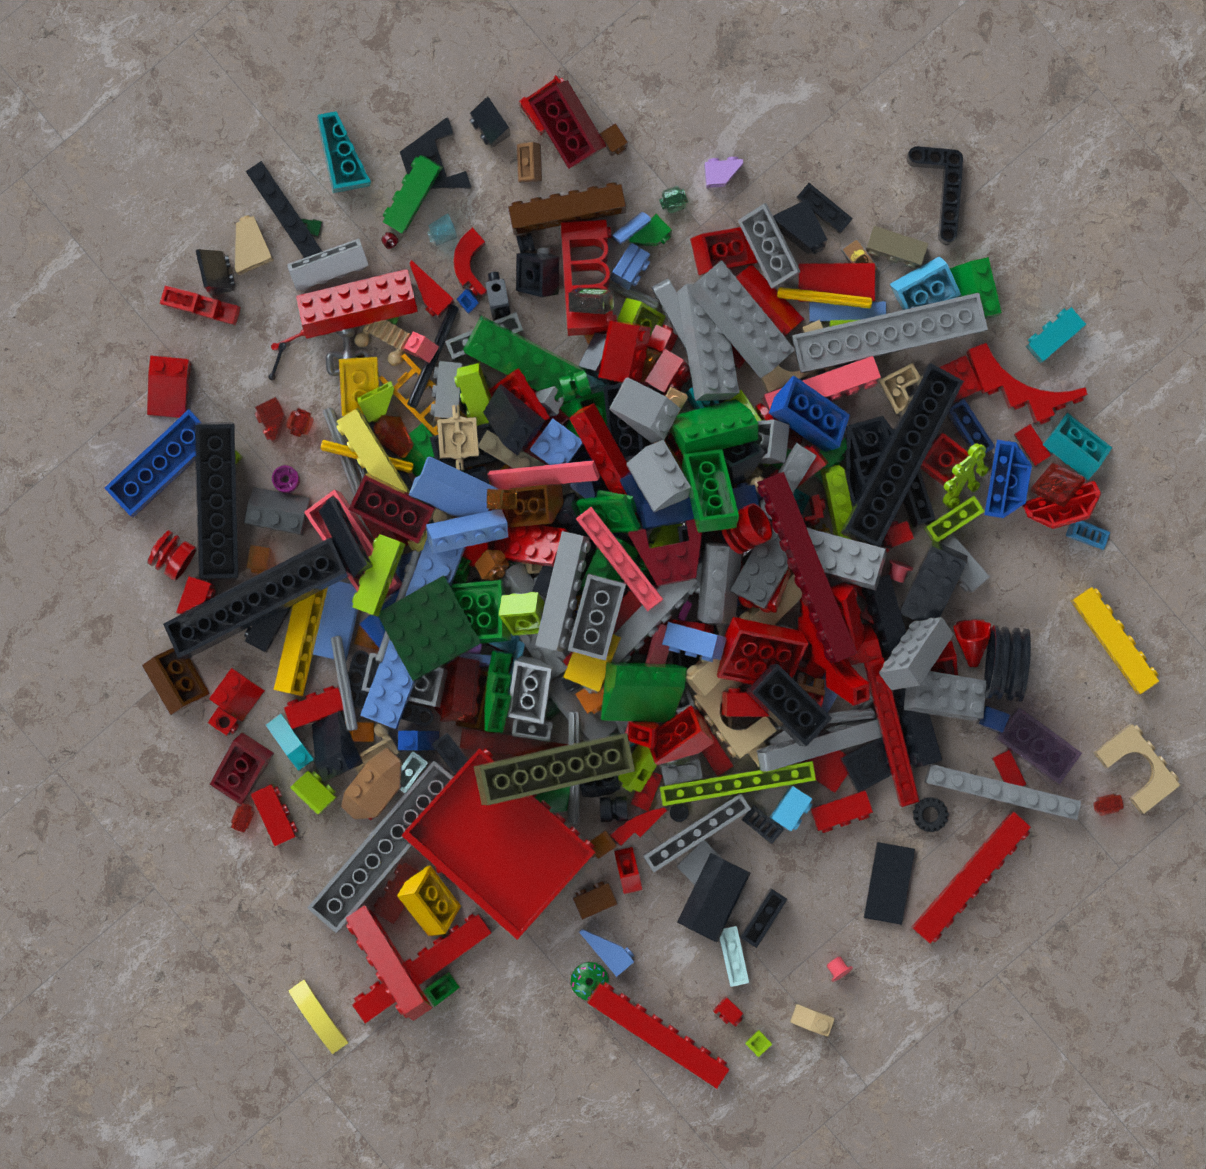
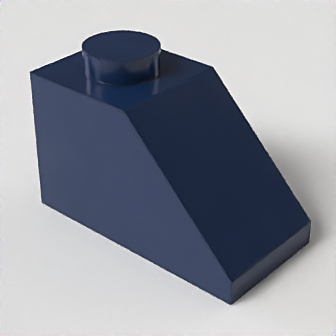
M984 706V717L979 719L976 724L996 733H1003L1010 715Z

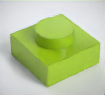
M757 1030L745 1042L758 1058L772 1045L760 1030Z

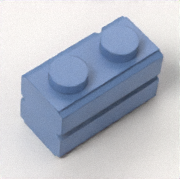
M630 243L612 271L610 280L620 284V286L627 290H630L632 285L636 287L641 279V276H639L640 272H645L650 264V261H648L650 254L640 249L637 245Z

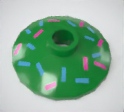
M595 962L580 964L571 975L572 990L578 997L584 1000L589 999L599 982L602 984L605 982L609 983L606 970ZM588 978L593 979L592 985L586 984Z

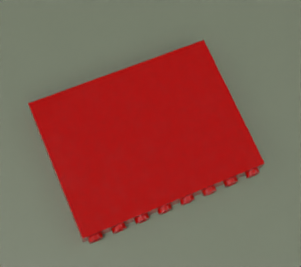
M479 748L401 836L518 940L593 856L595 846L587 839L585 841L580 839L578 836L581 833L573 826L569 829L564 824L566 820L558 813L554 815L549 811L552 808L544 800L540 803L535 798L537 794L492 805H482L474 766L495 761L491 759L494 755L486 748L483 751Z

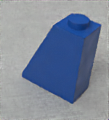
M398 731V750H436L432 743L439 739V731Z

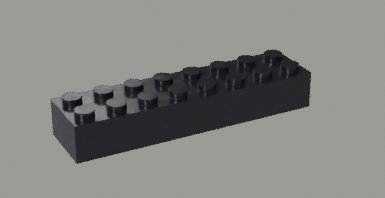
M233 422L194 423L199 579L238 578L235 425Z

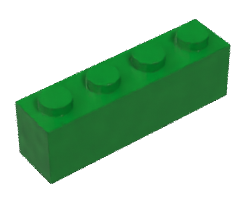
M420 155L419 158L416 157L411 164L413 169L410 174L404 176L401 182L403 184L401 190H397L392 198L394 201L392 206L387 207L383 213V223L402 234L406 233L443 168L424 155Z

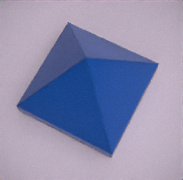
M465 289L457 298V301L468 314L479 304L476 296L468 289Z

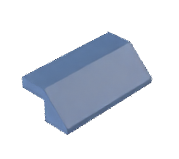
M429 456L426 459L421 475L414 479L409 496L459 518L487 512L492 506L498 488Z
M339 581L328 587L312 655L334 659L331 638L340 636L342 638L345 660L347 661L358 609L352 607V599L357 592L352 584Z

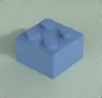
M552 418L530 448V451L549 465L571 463L584 444L579 437Z

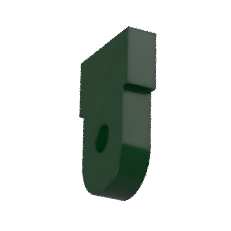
M301 219L304 224H307V229L311 235L319 237L322 221Z

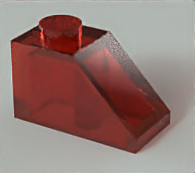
M381 415L373 427L379 442L401 458H405L414 445L402 418Z

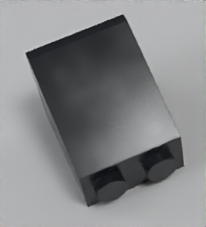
M807 199L773 215L781 233L805 253L810 254L813 252L815 255L824 250L823 248L828 239Z

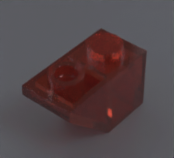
M274 397L256 406L257 412L254 413L258 422H263L266 428L263 430L266 439H271L273 443L278 441L286 418L278 399Z

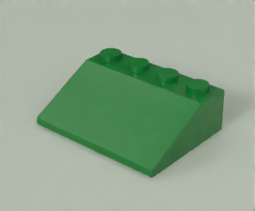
M737 399L678 414L669 430L683 456L687 453L726 449L758 440V422L750 409Z
M503 580L451 585L481 643L511 641V633L499 617L502 595H505Z
M607 662L601 720L668 722L674 717L684 691L687 668L676 664Z

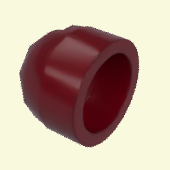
M386 232L384 236L382 235L381 241L387 249H391L397 245L398 238L394 233Z

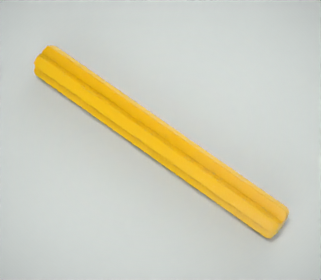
M779 287L777 295L779 298L869 309L872 307V298L784 287Z
M323 440L320 449L322 451L353 459L359 458L356 452H352L346 445ZM389 457L396 470L412 473L413 463Z

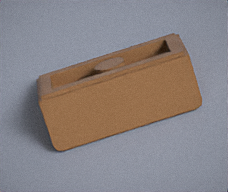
M536 142L517 144L518 182L542 181L540 144Z

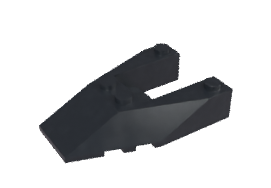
M884 416L846 426V480L852 509L893 431ZM920 469L904 498L912 528L930 524L936 520Z

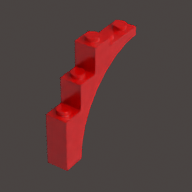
M987 343L966 351L974 374L981 386L982 394L988 393L989 396L999 392L998 388H1000L1008 409L1014 408V410L1025 407L1024 403H1027L1034 424L1040 422V425L1050 422L1051 417L1055 415L1053 408H1055V411L1066 408V404L1069 402H1073V404L1084 401L1083 397L1088 395L1085 387L1073 391L1052 392L1025 385L1013 378L1000 366L993 357Z
M802 601V617L798 618V630L802 631L806 640L812 644V661L826 670V687L853 706L870 700L869 682L859 675L847 658L836 663H830L826 659L824 646L816 635L817 629L815 624H812L810 621L809 609Z

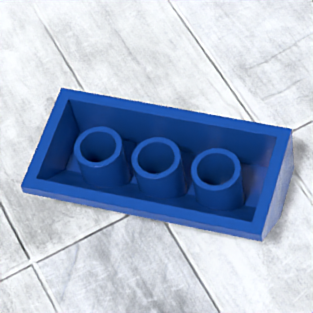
M792 376L776 394L769 414L782 423L788 424L789 428L824 452L840 447L850 417L847 412L795 376Z

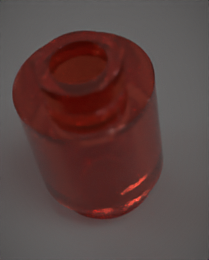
M1120 794L1096 797V801L1093 802L1094 810L1100 816L1118 813L1124 808Z
M246 803L237 805L231 820V828L245 833L246 829H249L255 811L252 810L253 806Z

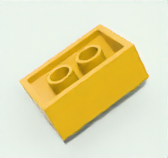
M431 866L425 867L407 880L397 895L428 936L446 934L461 907Z

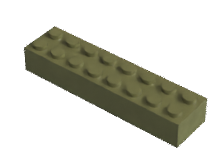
M618 733L474 766L482 805H492L635 771L627 733Z

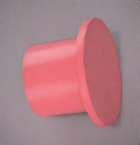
M890 560L889 562L892 566L888 575H890L891 579L904 583L908 571H912L913 568L900 561Z
M837 957L827 964V968L833 975L832 982L841 979L853 969L852 966L847 967L841 957Z

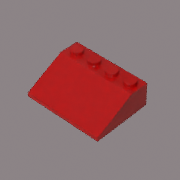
M733 617L725 634L727 639L722 658L719 662L717 677L753 685L771 664H779L793 678L809 643L802 631Z

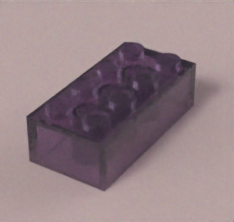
M1020 707L1016 708L1009 717L1003 733H998L994 738L1055 784H1060L1082 754Z

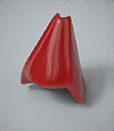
M983 619L957 621L953 629L970 668L978 667L990 639L991 623L985 622Z

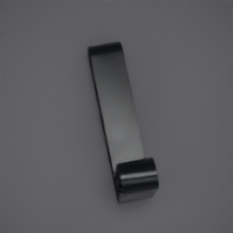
M915 146L909 150L906 157L910 166L943 169L938 240L944 245H950L956 239L958 232L963 154L955 149ZM912 153H918L921 159L918 161L913 160L911 157ZM930 155H938L940 161L933 162L930 159ZM956 156L959 162L952 164L949 161V157ZM948 175L956 176L957 182L951 183L948 180ZM946 194H953L955 196V201H948L946 198ZM951 212L954 219L949 221L945 218L944 214ZM943 232H951L952 239H945Z
M360 650L354 653L348 676L351 691L356 693V699L353 701L355 707L363 709L365 699L369 693L362 691L369 654ZM360 654H365L367 657V661L363 665L357 663V657ZM356 672L362 676L359 683H353L351 679L352 675ZM409 703L406 704V706L412 709V714L409 717L402 715V720L425 726L433 723L434 713L430 709ZM425 711L429 712L431 716L430 720L426 723L420 719L421 713Z

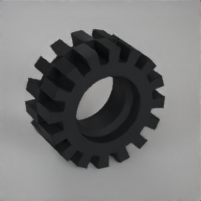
M924 798L914 806L913 820L921 830L926 832L939 831L948 822V808L943 801L937 798ZM928 807H933L938 812V817L934 822H927L924 819L923 813Z

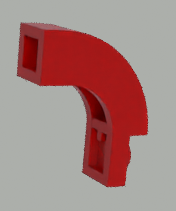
M472 227L458 242L454 252L453 263L456 277L463 289L470 284L469 289L475 296L479 294L482 298L487 294V290L473 275L470 265L473 256L486 244Z

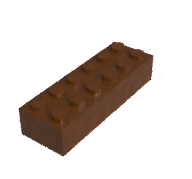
M617 182L608 183L603 188H598V186L588 187L587 191L583 192L572 190L567 195L562 196L560 193L552 194L547 199L536 197L530 199L531 202L527 203L516 201L512 203V206H508L514 235L558 227L564 222L589 221L626 213L622 184L617 185Z

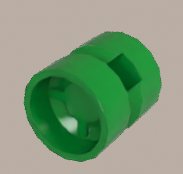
M585 370L574 373L573 377L567 375L558 378L565 402L576 399L577 395L584 397L592 394ZM575 383L576 389H571L570 385Z

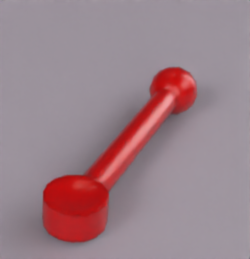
M302 329L300 333L281 342L288 343L300 336H305L304 330ZM281 342L273 343L271 349L274 351L278 350Z

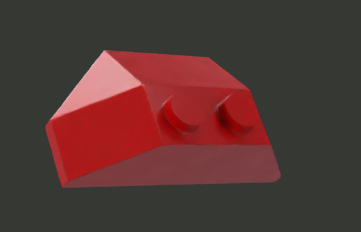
M1091 481L1064 490V492L1074 491L1070 497L1068 496L1070 493L1064 494L1061 490L1053 497L1045 495L1028 500L1022 507L1028 518L1051 529H1056L1089 519L1097 505L1101 492L1096 482Z

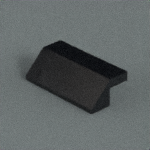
M331 497L320 508L319 513L353 578L360 580L362 574H365L364 571L373 567L339 500Z
M710 853L677 923L710 940L718 942L751 872Z

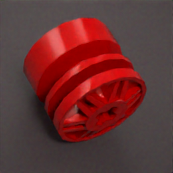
M754 503L738 511L739 518L736 528L722 530L727 544L738 554H743L753 549L754 546L769 541L772 537V528L767 515Z
M168 530L153 546L147 564L150 566L156 564L155 569L158 571L166 565L164 574L177 581L192 561L197 548L187 541L177 546L180 537L176 535L172 539L174 533Z

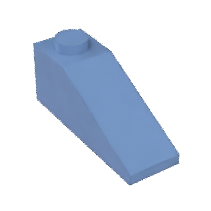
M584 929L579 931L616 977L634 963L632 959L634 954L628 947L624 949L621 945Z

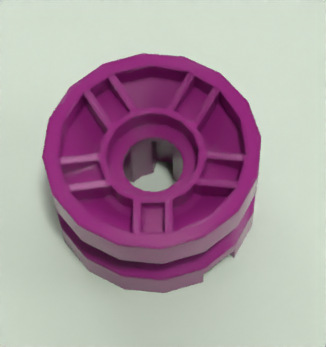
M282 465L274 470L272 483L280 492L290 493L298 487L300 477L293 467ZM287 475L289 477V481L287 483H284L282 478H284Z

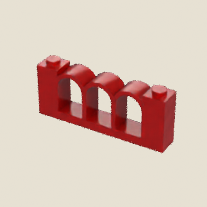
M606 220L561 223L568 336L594 335V333L607 334L609 321H617V315H613L610 291L604 294H583L578 292L583 289L608 290L610 271L606 263L608 261V238H611V227H607ZM596 246L604 252L601 257L592 260L571 261L570 258L571 247ZM599 271L604 274L605 279L598 284L572 286L571 272ZM598 295L604 297L607 301L606 305L599 309L574 310L573 297Z

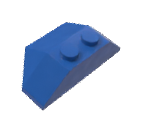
M997 439L985 516L1005 518L1026 504L1032 464L1016 442Z

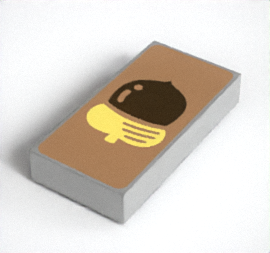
M857 238L841 249L850 263H875ZM875 264V272H877L879 268Z

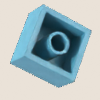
M790 786L769 818L789 831H792V829L796 830L802 822L799 818L803 812L807 814L813 804L810 803L812 798L794 786Z

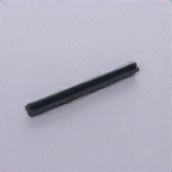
M451 304L446 312L434 340V343L439 348L430 363L425 361L407 405L412 408H417L457 316L459 308Z

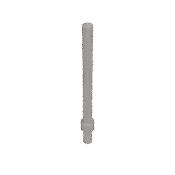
M413 551L409 565H406L404 570L406 573L396 602L406 595L421 554L420 552ZM386 631L376 660L379 662H383L390 640Z

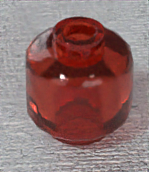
M300 408L291 411L286 423V427L291 430L290 434L300 438L302 434L308 435L314 422V418L311 416L312 413Z

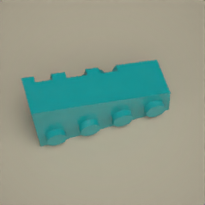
M337 111L317 115V124L332 193L370 187L371 180L364 170V166L347 135Z

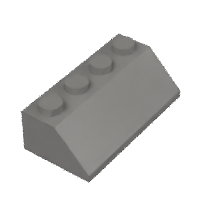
M764 203L738 220L771 288L783 285L799 275L800 270L767 203Z
M704 542L697 619L703 623L723 624L731 622L732 618L736 617L738 595L731 592V588L740 574L742 554L734 552L727 543Z

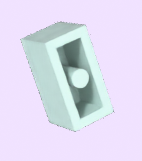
M412 751L401 766V788L399 790L403 793L409 790L429 763L414 751Z

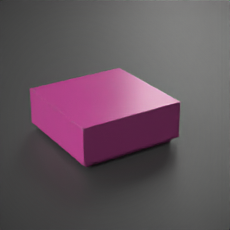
M687 601L683 604L678 615L679 620L685 621L692 603Z

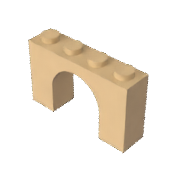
M820 320L802 327L801 331L802 333L822 329L823 326ZM778 365L760 379L766 392L770 393L783 388L792 376L800 380L806 377L809 379L818 376V372L822 370L828 372L836 367L832 366L800 374V370L795 372L786 371Z
M721 679L706 696L695 694L692 698L694 699L693 702L698 711L702 710L705 714L704 719L710 727L713 725L717 732L715 734L721 742L725 741L728 745L726 749L733 758L736 756L737 759H740L777 730L767 717H760L743 730H733L727 727L720 717L722 691H728L729 688H738L742 685V682Z
M1129 724L1093 753L1105 768H1109L1121 757L1131 752L1139 753L1148 760L1151 767L1150 779L1144 787L1129 798L1137 810L1144 814L1178 788L1180 784L1177 782L1179 780L1177 775L1173 771L1169 772L1166 768V761L1161 756L1158 757L1155 754L1153 744L1149 740L1147 742L1144 740L1142 730L1137 725Z

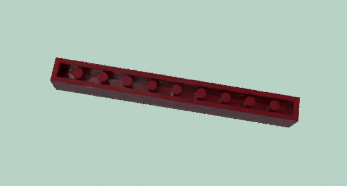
M780 472L758 481V492L764 498L766 503L765 510L772 518V527L775 533L779 535L781 540L779 542L780 547L787 555L789 568L794 572L795 584L802 592V601L809 609L810 621L812 624H815L817 629L816 635L824 646L826 659L830 663H836L857 654L785 473Z

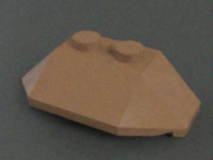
M386 748L368 761L344 792L341 807L353 819L378 817L401 788L402 760L389 748Z

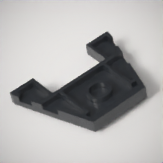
M448 117L401 150L400 155L407 174H410L413 169L411 167L413 160L416 157L419 158L420 155H424L443 167L431 189H471L466 171L447 177L435 143L436 140L454 135Z

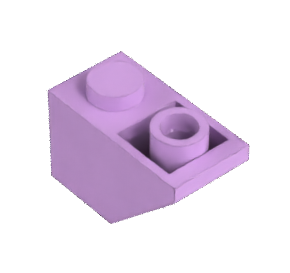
M728 157L724 161H719V158L708 159V162L704 164L706 188L725 187L743 166V159H738V157Z

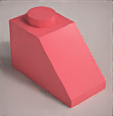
M413 331L404 346V351L430 363L439 346L425 336Z

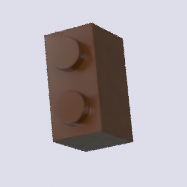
M604 881L594 884V889L586 891L585 888L575 893L576 897H573V900L582 920L617 905L608 882L604 884Z

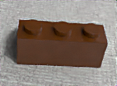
M562 484L503 489L505 518L508 528L552 524L563 505Z
M174 648L154 656L142 665L170 715L185 709L210 694L190 658L187 660L178 659Z

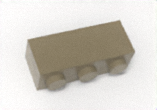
M874 226L866 251H869L871 256L880 257L881 255L887 257V260L892 263H898L899 261L905 263V266L908 268L916 269V267H921L929 243Z

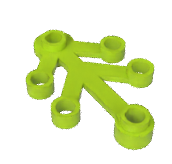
M978 443L972 445L968 450V457L953 467L952 473L955 477L948 480L943 486L944 490L948 493L943 497L942 502L948 508L954 509L959 505V494L967 480V488L972 492H976L980 488V483L975 479L973 468L976 464V473L981 477L985 476L989 471V468L983 461L986 454V447L984 445H979Z

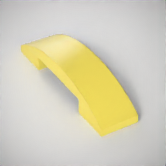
M305 979L289 990L290 995L304 1017L332 1054L349 1043L317 1000Z

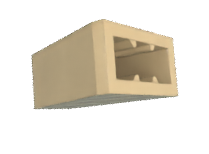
M250 215L240 218V222L236 223L235 270L238 275L274 261L255 217H250Z

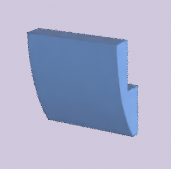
M644 212L639 213L611 235L612 239L620 245L648 225L651 222V218Z

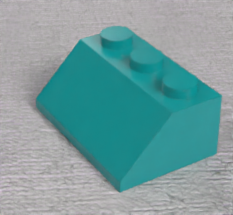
M1068 412L1043 444L1049 452L1055 454L1087 480L1098 470L1112 449L1109 444Z

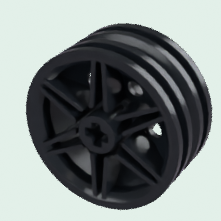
M997 625L992 626L985 661V698L991 699L992 695H994L995 699L1000 700L1005 694L1007 701H1012L1014 697L1017 702L1023 701L1028 683L1031 657V634L1029 629L1024 628L1021 632L1020 628L1014 627L1010 634L1007 626H1003L1001 630H999Z

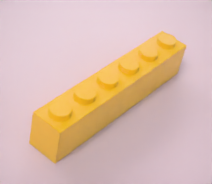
M328 587L293 605L274 690L303 696Z
M1093 587L1086 589L1072 599L1071 603L1136 694H1142L1159 682L1157 678L1159 676L1158 673L1145 662L1147 661L1146 656L1142 651L1138 652L1135 648L1136 643L1130 635L1127 636L1123 631L1125 629L1124 625L1120 620H1115L1112 615L1114 613L1108 604L1105 605L1101 600L1102 595L1098 589H1093Z

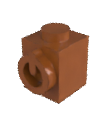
M489 549L483 552L475 566L482 579L494 581L501 579L505 575V570L509 567V564L501 550Z

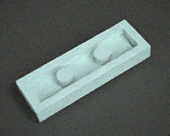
M737 926L724 928L720 936V943L730 987L749 983Z

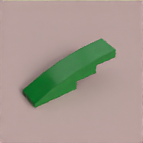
M492 651L485 696V731L503 733L511 700L508 690L512 675L508 671L512 654L509 652Z

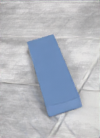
M809 302V322H816L818 320L820 322H830V320H862L886 314V302H872L870 309Z

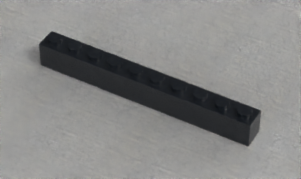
M890 575L880 577L876 591L862 587V593L868 604V613L872 616L874 622L872 626L873 631L877 636L884 661L889 659L892 650L897 647L901 637L906 633ZM906 688L892 690L900 725L905 735L904 740L906 745H908L910 761L914 768L942 761L930 714L904 710Z

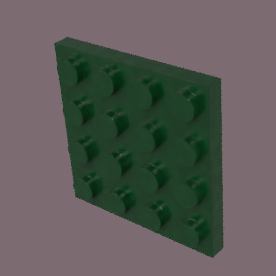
M444 575L384 608L378 616L412 681H416L481 644Z

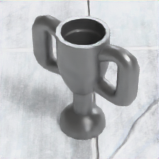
M355 329L337 331V334L343 338L344 350L342 353L332 351L326 355V370L329 375H339V369L334 370L333 357L339 359L357 358L361 355L363 357H371L367 350L355 352L351 350V337L354 336Z

